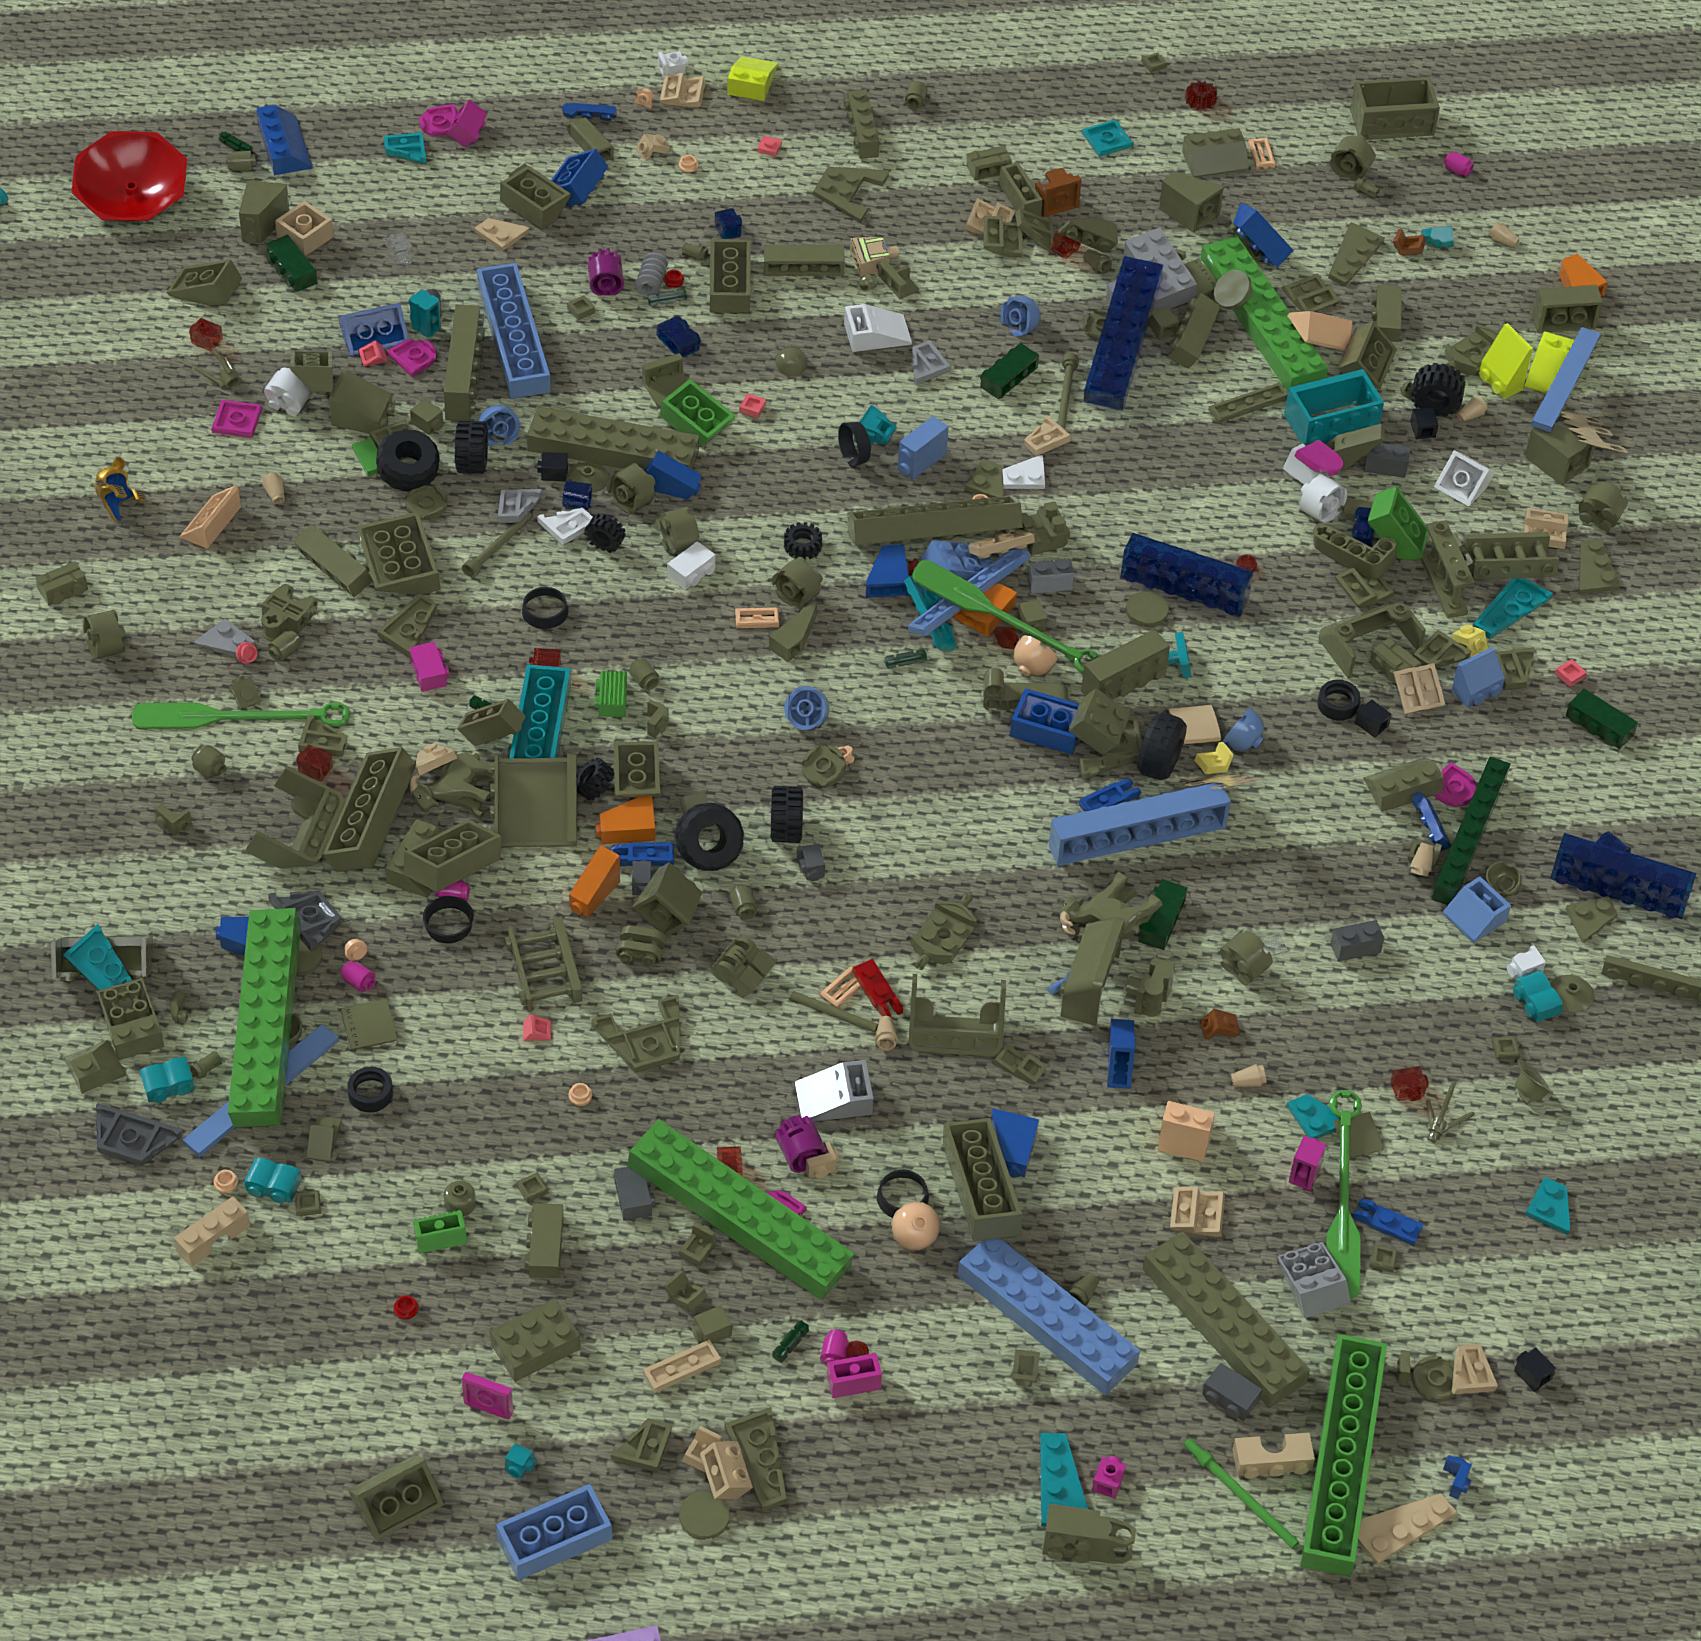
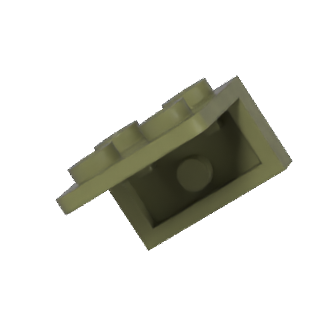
M680 353L642 365V383L658 408H661L662 401L688 381L683 374V358Z

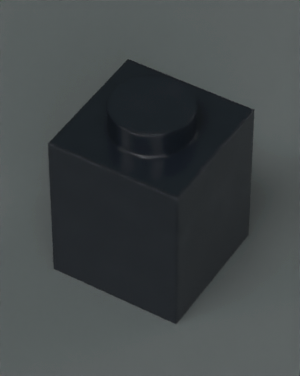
M1433 407L1413 409L1410 423L1415 438H1436L1439 424Z
M543 452L542 461L538 460L537 473H541L542 481H567L568 453Z
M1371 699L1368 703L1360 705L1357 709L1355 724L1376 738L1389 727L1392 714Z
M1535 1347L1529 1352H1522L1517 1357L1514 1372L1535 1392L1553 1379L1556 1367Z

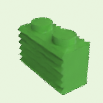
M602 670L600 679H596V692H600V694L595 696V709H599V717H626L627 672Z
M460 1210L457 1212L453 1211L452 1213L448 1212L447 1214L443 1213V1215L439 1214L438 1216L434 1214L433 1217L429 1216L428 1218L424 1217L423 1219L419 1218L413 1221L418 1253L467 1244L466 1228L462 1211Z

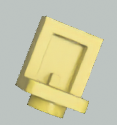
M1464 625L1460 630L1452 633L1453 639L1456 642L1466 645L1467 649L1472 651L1470 657L1488 649L1484 630L1472 625Z
M1219 742L1215 752L1197 753L1194 761L1205 774L1227 772L1233 758V753L1224 742Z

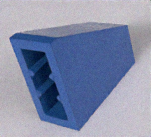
M659 450L644 469L648 475H652L655 479L654 492L688 500L692 494L696 496L701 488V484H699L702 477L701 474Z
M904 544L882 546L866 581V598L908 596V588L904 583V580L908 577Z
M221 917L220 926H216V940H220L221 948L245 956L249 917Z
M1111 1018L1107 1087L1131 1089L1135 1054L1134 1020Z
M993 1109L991 1122L1009 1175L1014 1178L1019 1176L1025 1177L1038 1132L1039 1119Z

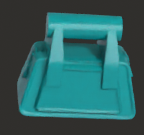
M874 405L868 408L860 420V423L868 433L870 444L886 445L897 429V426Z

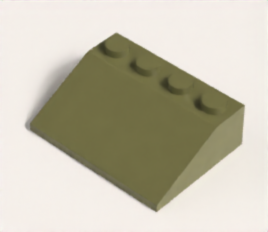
M419 512L356 526L376 591L418 595L420 593L426 594L441 590L438 570Z

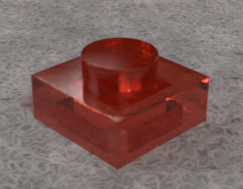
M997 626L993 631L1001 648L1015 649L1019 638L1013 628Z

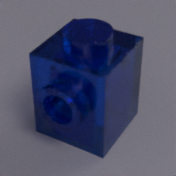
M734 208L715 212V227L721 239L741 237L742 219L740 215L736 214Z

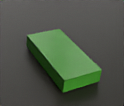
M372 438L352 444V449L366 475L377 474L376 456L378 449Z

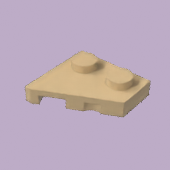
M490 218L474 228L476 234L501 251H504L530 233L529 228L526 226Z
M1459 1345L1455 1351L1452 1393L1494 1392L1498 1385L1481 1345Z

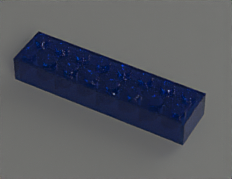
M1124 256L1085 385V403L1121 411L1124 410L1162 281L1163 264Z

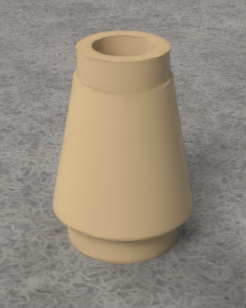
M1498 222L1495 223L1489 233L1492 240L1512 248L1520 239L1506 225Z
M1481 397L1472 398L1456 413V417L1462 423L1480 417L1487 411V404Z
M275 472L266 474L263 477L262 485L273 504L285 502L282 477Z
M1420 843V847L1410 864V867H1412L1411 873L1428 877L1429 872H1432L1433 845Z
M883 1016L879 1019L875 1043L881 1050L885 1051L892 1050L898 1043L893 1019L889 1016Z
M1254 1064L1231 1074L1234 1088L1261 1087V1084L1267 1083L1263 1065L1257 1066V1064Z

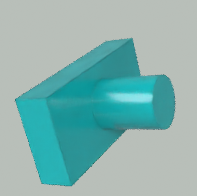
M1175 633L1177 650L1169 652L1167 665L1180 663L1183 678H1192L1184 633Z

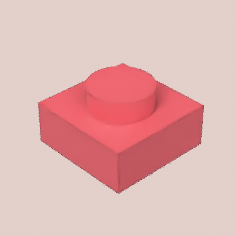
M763 136L757 152L776 157L782 145V140Z
M747 393L739 407V413L759 418L766 406V399Z
M1573 659L1556 668L1555 675L1569 687L1583 680L1587 674Z

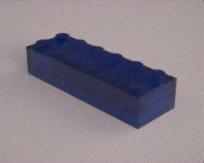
M1132 533L1124 549L1120 577L1128 582H1137L1145 585L1147 588L1164 591L1168 595H1177L1185 598L1187 601L1204 604L1208 608H1217L1225 611L1227 614L1241 616L1249 600L1253 571Z
M1564 833L1550 879L1555 880L1559 884L1575 886L1581 891H1591L1598 893L1602 897L1609 896V898L1620 900L1627 905L1640 906L1646 911H1656L1665 914L1669 918L1682 919L1697 873Z

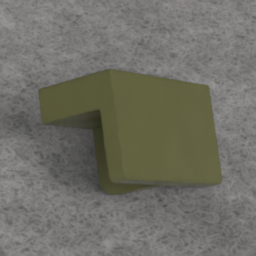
M886 260L879 262L878 276L899 299L919 291V288L910 279V268L908 266L903 268L899 266L892 267Z

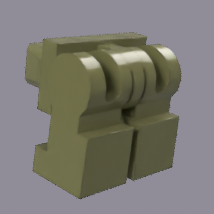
M1056 502L1045 503L1043 509L1037 510L1035 515L1028 516L1027 512L1022 513L1023 528H1017L1034 534L1035 542L1027 544V549L1031 556L1065 547L1068 543L1067 537H1070V531L1064 517H1062L1058 510Z
M741 936L739 939H734L711 967V973L726 984L730 982L737 989L736 993L744 998L755 990L777 961L763 949L757 948L751 939Z
M1153 957L1150 963L1149 975L1144 973L1142 980L1132 976L1129 977L1125 990L1127 993L1124 1005L1134 1007V1013L1138 1015L1143 1013L1148 1017L1158 1016L1161 1012L1162 1001H1167L1172 989L1175 963Z

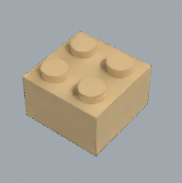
M305 200L275 220L277 238L288 235L305 257L334 237L332 219Z

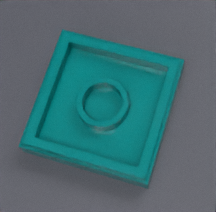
M1116 119L1082 129L1081 132L1099 157L1131 148L1134 145Z

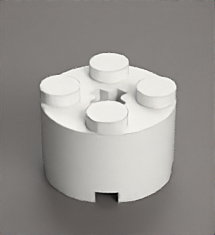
M290 368L278 370L264 389L265 396L269 400V407L276 410L280 408L285 409L289 415L294 417L301 411L313 393Z
M1319 474L1310 483H1305L1301 488V494L1303 495L1299 508L1316 520L1327 524L1339 515L1340 512L1337 510L1340 505L1344 507L1347 499V490L1334 480Z

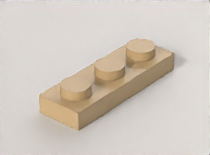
M709 1339L644 1368L643 1375L655 1394L721 1364V1358Z

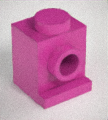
M1109 1456L1108 1459L1102 1457L1093 1479V1492L1116 1499L1126 1469V1465L1122 1464L1121 1459L1115 1456Z

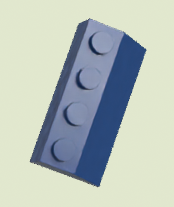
M277 105L256 108L258 126L274 176L313 169L297 117Z

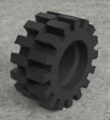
M598 513L592 517L585 528L584 535H586V540H590L589 544L591 546L596 545L595 548L607 550L608 553L615 552L626 536L625 528H621L623 525L622 523H617L618 520L616 518L614 520L611 519V515L608 514L606 517L605 513L601 515Z
M797 522L796 526L794 524L790 525V528H787L786 533H784L785 552H789L790 557L795 555V559L802 557L806 560V557L812 559L813 555L817 556L822 547L821 531L819 532L818 527L814 528L812 523L810 526H807L808 522H804V525H801L800 522ZM800 538H805L810 540L811 542L806 544L797 543L796 540Z
M601 758L591 759L590 763L587 762L585 767L580 769V774H577V792L589 801L595 800V797H600V793H604L606 791L605 788L611 785L609 782L613 781L614 769Z

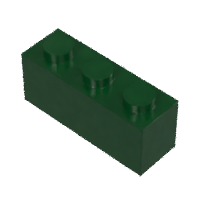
M288 235L266 243L267 252L265 255L267 261L275 265L277 274L279 276L283 275L285 283L289 288L292 287L295 292H299L317 284L315 268Z
M1022 343L1015 348H1011L1004 357L998 359L993 366L982 372L980 388L998 400L1001 399L1038 368L1039 354Z
M1583 689L1569 703L1566 716L1571 722L1580 724L1590 734L1599 736L1608 745L1615 746L1619 750L1635 735L1638 725L1636 720L1586 689Z
M1164 879L1161 880L1159 887H1154L1152 894L1160 899L1163 905L1152 914L1148 922L1139 925L1138 942L1165 950L1186 901L1188 887Z

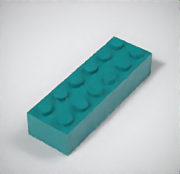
M527 664L519 703V710L526 717L522 722L521 730L513 735L509 759L558 758L571 689L570 668Z

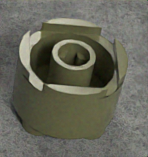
M1347 136L1340 141L1333 151L1330 166L1335 174L1340 176L1342 173L1349 176L1350 180L1357 181L1358 178L1362 179L1376 158V154L1364 136Z
M633 463L608 479L607 491L608 494L612 493L614 497L612 502L615 506L625 513H630L653 500L656 482L652 475H648L636 463Z
M1599 482L1596 485L1593 483L1579 504L1578 508L1581 514L1579 518L1587 524L1590 522L1598 524L1601 530L1608 532L1619 521L1628 505V500L1626 496L1623 498L1620 494L1621 490L1611 483Z
M688 506L662 512L660 518L656 519L657 528L662 532L663 536L662 546L665 551L670 550L672 554L685 551L696 543V538L699 537L696 519L693 514H688L687 510L690 509Z
M802 557L791 560L772 577L773 586L776 584L778 589L776 594L780 600L791 607L796 605L798 609L802 608L820 593L821 582L823 581L822 575L818 571H814Z
M115 609L83 618V631L88 636L86 644L93 658H102L125 652V645L122 638L126 637L123 625L118 624V616Z
M1241 930L1220 949L1223 959L1220 962L1221 966L1228 972L1233 970L1237 974L1238 980L1244 986L1252 983L1272 965L1273 959L1270 952L1266 954L1263 950L1265 944L1261 939L1247 930L1244 933Z

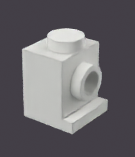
M680 51L668 54L658 52V66L663 78L669 74H686V67H688L686 55L682 56Z
M1533 945L1530 946L1528 952L1515 955L1512 958V962L1507 965V971L1511 977L1517 979L1539 970L1543 972L1546 961Z

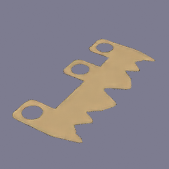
M1566 411L1561 412L1565 414L1562 417L1570 419L1564 420V423L1578 427L1568 429L1581 434L1577 436L1586 439L1578 441L1628 453L1624 447L1603 442L1596 433L1612 436L1613 434L1609 430L1591 426L1587 423L1604 425L1601 420L1595 419L1599 421L1597 423L1587 419L1592 417ZM1596 428H1598V429H1603V430L1607 431L1608 433L1600 432V431L1596 430ZM1610 446H1616V447H1619V448H1621V449H1623V450H1617V449H1614V448H1612V447H1610Z
M1212 774L1186 779L1189 780L1186 782L1201 780L1198 781L1204 782L1201 784L1217 782L1226 783L1223 785H1229L1226 787L1265 778L1253 779L1248 778V776L1231 778L1238 775L1223 776ZM1193 783L1185 784V785H1187V786L1200 785V784L1191 785V784H1193ZM1218 786L1210 787L1211 789L1226 788V787L1215 788V787H1218Z

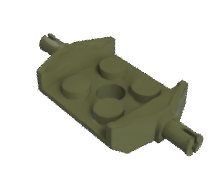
M1478 324L1476 325L1475 332L1453 346L1447 344L1445 355L1449 362L1446 363V366L1451 365L1466 375H1474L1480 371L1481 362L1501 329L1495 331ZM1470 352H1478L1480 355H1472Z
M965 893L958 903L937 900L935 909L916 935L913 934L911 936L913 949L921 955L915 963L917 969L923 970L925 965L932 961L943 965L948 964L955 958L977 926V919L967 909V906L973 900L970 894L968 896V893ZM941 932H946L950 937L941 939L937 935Z

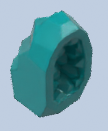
M1452 226L1423 229L1421 235H1424L1426 238V244H1431L1435 248L1454 247Z

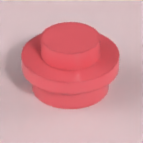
M243 642L237 647L236 657L239 662L249 664L257 658V649L252 643Z

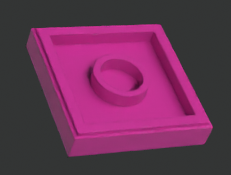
M221 400L211 428L212 433L253 438L263 409L262 405Z
M465 1371L462 1377L464 1404L507 1420L510 1419L513 1414L512 1388Z

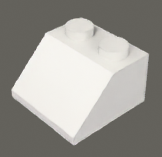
M1454 450L1434 487L1461 503L1470 506L1488 487L1495 471Z

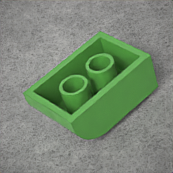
M691 379L662 401L660 417L678 432L699 435V446L708 443L730 425L736 416Z
M1397 486L1376 493L1368 518L1369 526L1375 530L1380 539L1391 538L1396 542V556L1404 560L1421 559L1429 535L1426 524Z

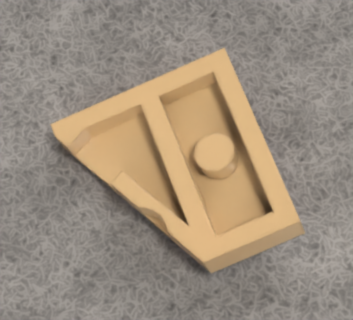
M1046 416L1044 423L1041 426L1037 425L1033 433L1024 439V444L1030 452L1038 456L1070 442V434L1050 416Z
M436 743L425 746L423 751L417 753L416 770L418 775L425 774L457 759L455 751Z

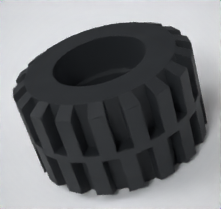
M1433 363V365L1427 364L1424 368L1421 367L1416 372L1411 393V400L1414 402V406L1416 408L1433 407L1437 417L1441 415L1446 417L1448 414H1454L1462 405L1466 385L1464 376L1460 375L1461 372L1459 370H1454L1453 366H1446L1444 363L1441 365L1438 363Z
M459 420L455 434L456 470L458 473L483 474L487 467L488 428L486 422Z
M774 786L771 796L770 838L772 842L800 843L803 826L802 787Z

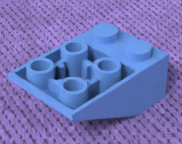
M937 540L931 541L920 558L921 560L932 561L966 581L992 563L990 557L978 558V556L970 554L968 546L970 544Z

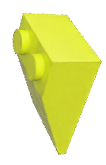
M741 56L730 70L727 80V94L765 101L778 63Z
M1508 323L1504 324L1484 356L1479 371L1480 378L1486 381L1493 391L1503 399L1523 390L1533 350Z
M1544 331L1524 387L1547 393L1575 340Z

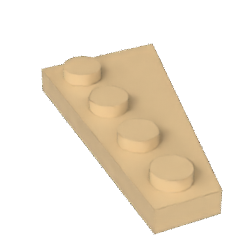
M1440 1493L1361 1519L1358 1543L1378 1565L1456 1516L1457 1511Z

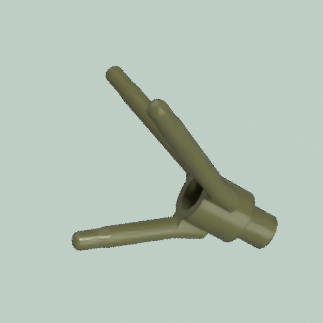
M1456 1081L1451 1082L1438 1117H1434L1431 1101L1429 1099L1426 1100L1430 1134L1427 1140L1436 1143L1438 1137H1441L1450 1128L1475 1115L1474 1112H1470L1448 1124L1444 1120Z

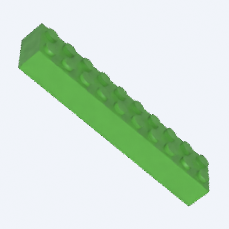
M1236 236L1203 245L1200 260L1208 267L1217 281L1223 274L1232 270L1243 271L1251 279L1252 293L1244 305L1237 306L1232 310L1287 392L1289 387L1327 378V365L1314 346L1310 343H1305L1287 316L1290 313L1239 237Z
M296 908L249 911L228 1115L234 1127L275 1126L282 1123L301 921Z
M660 1119L653 1124L629 1151L628 1167L819 1299L823 1300L851 1267L854 1256L852 1251Z
M1342 1334L1337 1336L1300 1567L1351 1577L1357 1552L1387 1343Z

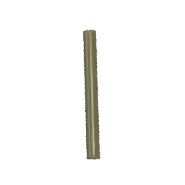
M793 991L790 996V1000L874 1033L878 1028L877 1023Z

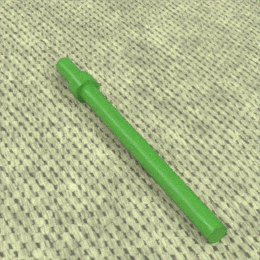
M1191 1438L1186 1440L1184 1446L1197 1458L1196 1461L1203 1468L1207 1467L1292 1549L1299 1544V1541L1213 1460L1214 1456L1207 1450L1201 1449Z

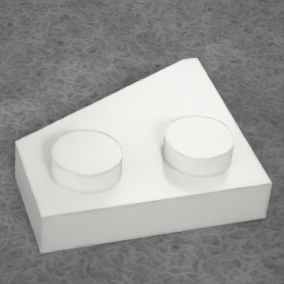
M1043 455L1002 469L1003 489H1045Z
M579 508L572 511L557 512V516L546 518L542 514L537 516V519L543 528L562 545H565L585 532V528L592 519V516L584 508Z

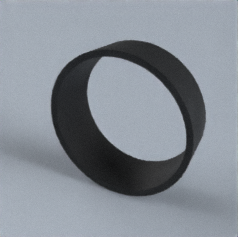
M860 422L842 423L838 430V441L843 457H853V459L847 462L852 468L868 462L871 456V445L865 427ZM853 434H854V437H855V439H856L857 448H858V453H857L856 448H855V445H854Z
M539 587L531 590L524 598L522 616L532 627L538 629L555 628L561 625L568 617L569 610L566 598L562 592L555 588ZM539 596H553L564 603V607L558 614L544 618L531 614L527 610L526 604Z
M455 896L439 897L431 901L423 912V922L427 933L435 941L447 944L456 943L467 937L471 931L474 913L470 904L462 898ZM453 908L465 913L470 923L462 931L446 935L433 931L429 928L428 922L437 911Z
M901 1169L888 1173L882 1179L877 1192V1203L886 1215L893 1218L895 1212L900 1209L889 1204L882 1194L884 1184L895 1178H909L918 1182L925 1190L924 1197L920 1202L928 1205L927 1185L919 1174Z

